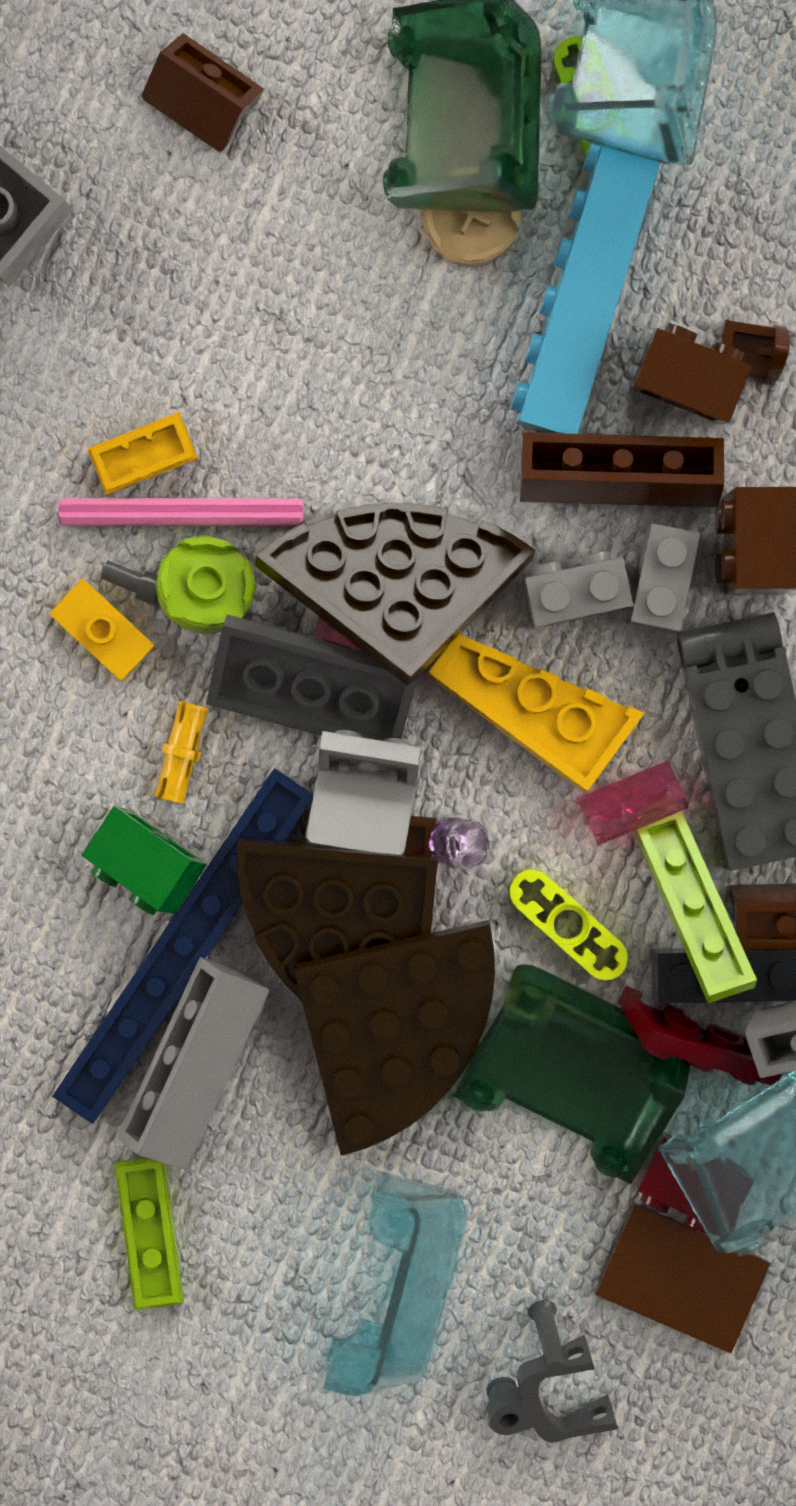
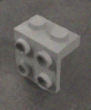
M338 730L334 733L322 731L319 746V770L306 831L307 843L358 851L404 854L419 774L421 747L412 746L409 742L399 738H387L384 741L363 738L360 734L350 730Z

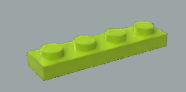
M681 808L635 822L633 832L707 1003L709 1004L755 988L756 976Z

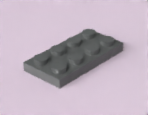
M227 614L222 627L206 704L322 736V731L334 733L338 730H350L360 734L363 738L381 741L387 738L401 739L418 677L407 686L363 651Z

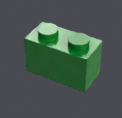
M117 806L112 807L81 855L95 865L91 870L94 876L115 888L120 883L133 893L129 900L138 908L151 915H155L157 911L175 914L207 866L205 862L132 810Z

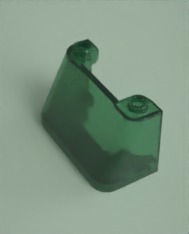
M435 0L393 8L392 28L388 31L387 40L392 56L398 58L400 63L409 70L406 157L391 160L388 170L383 174V188L387 196L386 199L401 209L520 212L535 208L538 199L542 50L539 30L532 17L515 0Z
M521 964L517 965L506 983L486 1024L478 1047L457 1082L453 1097L463 1101L469 1108L479 1112L498 1110L506 1098L591 1140L590 1155L596 1168L606 1176L617 1177L632 1184L685 1097L691 1065L684 1059L670 1056L669 1059H660L645 1051L641 1040L622 1008L541 968Z

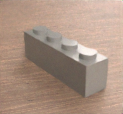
M200 957L117 1138L139 1156L187 1170L193 1155L201 1146L203 1133L214 1110L222 1101L223 1090L234 1066L243 1055L244 1045L252 1027L263 1012L265 999L270 989L245 973Z

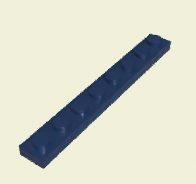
M274 768L56 1089L52 1095L53 1098L93 1124L186 988L199 958L207 957L243 904L237 871L238 838L285 842L312 802L314 795L312 792L278 769Z

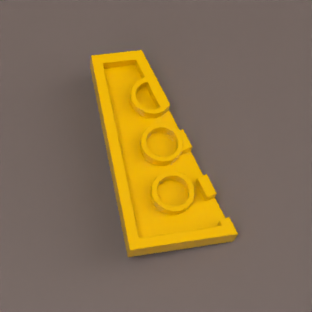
M460 634L448 645L426 675L584 794L588 792L645 714L630 706L625 707L608 700L606 696L595 691L585 690L559 679V676L548 671L538 670L517 661L515 657Z

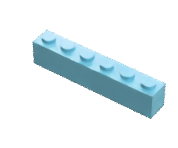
M607 130L603 134L600 143L591 141L583 164V170L590 172L585 191L577 188L568 214V218L576 220L570 239L562 237L553 266L561 268L556 287L547 286L541 302L539 314L547 316L542 334H532L526 352L525 362L531 363L532 367L527 383L518 381L512 398L510 410L518 412L515 424L544 433L578 434L663 156L664 147L611 130Z

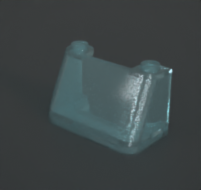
M573 0L575 9L582 10L585 27L573 83H560L557 86L556 93L549 95L547 103L549 123L556 125L559 134L669 166L691 165L695 156L716 43L717 15L714 0Z
M796 1071L788 1072L787 1076L719 1120L703 1123L699 1126V1131L687 1138L688 1142H685L681 1134H677L658 1147L717 1252L729 1253L736 1251L738 1256L747 1255L763 1245L765 1242L762 1237L763 1235L796 1214Z
M377 1170L371 1192V1198L374 1201L370 1212L369 1226L372 1235L379 1243L402 1250L403 1253L384 1323L381 1324L363 1319L360 1328L352 1336L343 1339L333 1336L326 1360L323 1389L349 1396H361L417 1381L424 1375L429 1364L466 1226L467 1210L464 1201L457 1193L449 1189Z

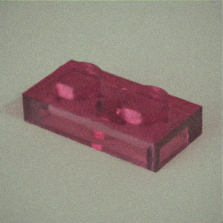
M668 760L577 798L580 810L597 846L689 808L687 798Z

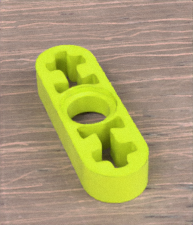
M529 868L521 870L512 878L509 885V896L514 906L588 973L600 980H612L623 973L628 963V954L623 943L544 872ZM537 878L544 883L540 888V892L550 902H552L555 894H559L563 898L562 902L557 903L549 910L543 922L536 917L537 914L544 911L536 901L531 899L526 904L520 901L523 891L519 885L524 879L530 883L535 882ZM573 910L580 915L582 928L575 937L563 938L555 932L554 920L560 912ZM592 927L599 930V934L592 937V939L601 948L607 949L610 945L616 948L612 956L617 963L611 969L606 965L596 969L593 964L597 958L586 946H584L581 954L573 950L574 947L587 939Z

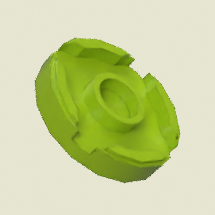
M210 536L187 538L178 543L177 547L167 553L161 561L155 584L160 606L169 619L185 630L201 634L222 632L227 614L243 618L252 604L256 582L253 568L245 557L244 559L240 553L235 551L236 547L226 540Z

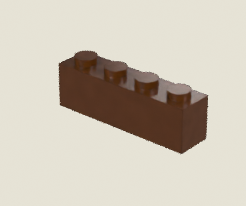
M523 432L520 502L716 507L720 502L724 487V438Z

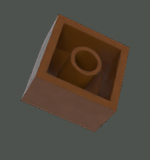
M671 323L666 326L665 330L660 328L654 330L630 389L718 424L729 423L753 366L742 361L744 352L720 342L712 344L711 349L695 343L697 333Z
M735 487L723 496L722 504H717L715 508L716 534H724V550L722 554H716L715 560L716 583H724V595L785 594L796 590V487Z

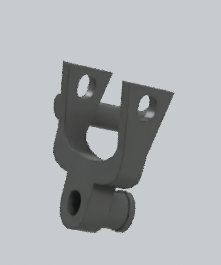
M550 1300L537 1301L528 1310V1316L535 1321L543 1355L526 1361L519 1366L517 1371L519 1387L509 1377L496 1378L487 1385L486 1393L490 1401L486 1408L491 1429L500 1435H512L534 1428L537 1434L549 1443L559 1442L571 1437L619 1429L608 1394L564 1417H557L550 1413L539 1397V1386L545 1378L595 1369L585 1334L561 1345L554 1319L557 1309L556 1305ZM582 1353L580 1357L568 1360L571 1356ZM607 1413L602 1418L595 1420L592 1419L594 1416L598 1414Z

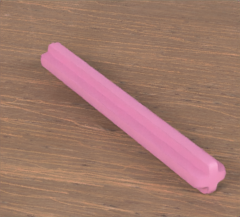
M63 498L60 500L58 508L59 521L65 526H299L304 521V504L300 499Z

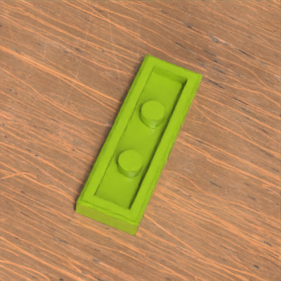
M146 1157L116 1161L115 1171L134 1310L183 1304L185 1298L167 1166L164 1163Z

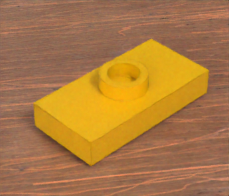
M180 412L87 448L107 496L199 460Z
M84 578L49 613L51 617L122 682L156 647L150 639Z

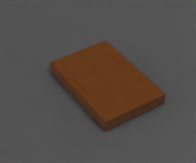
M633 1202L594 1293L596 1296L728 1353H732L770 1266V1262L754 1253L712 1235L702 1233L689 1225Z

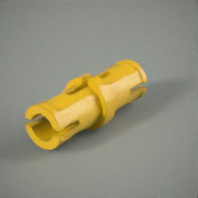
M178 700L168 743H163L161 750L162 753H165L154 796L185 804L195 761H200L202 752L198 751L209 708Z

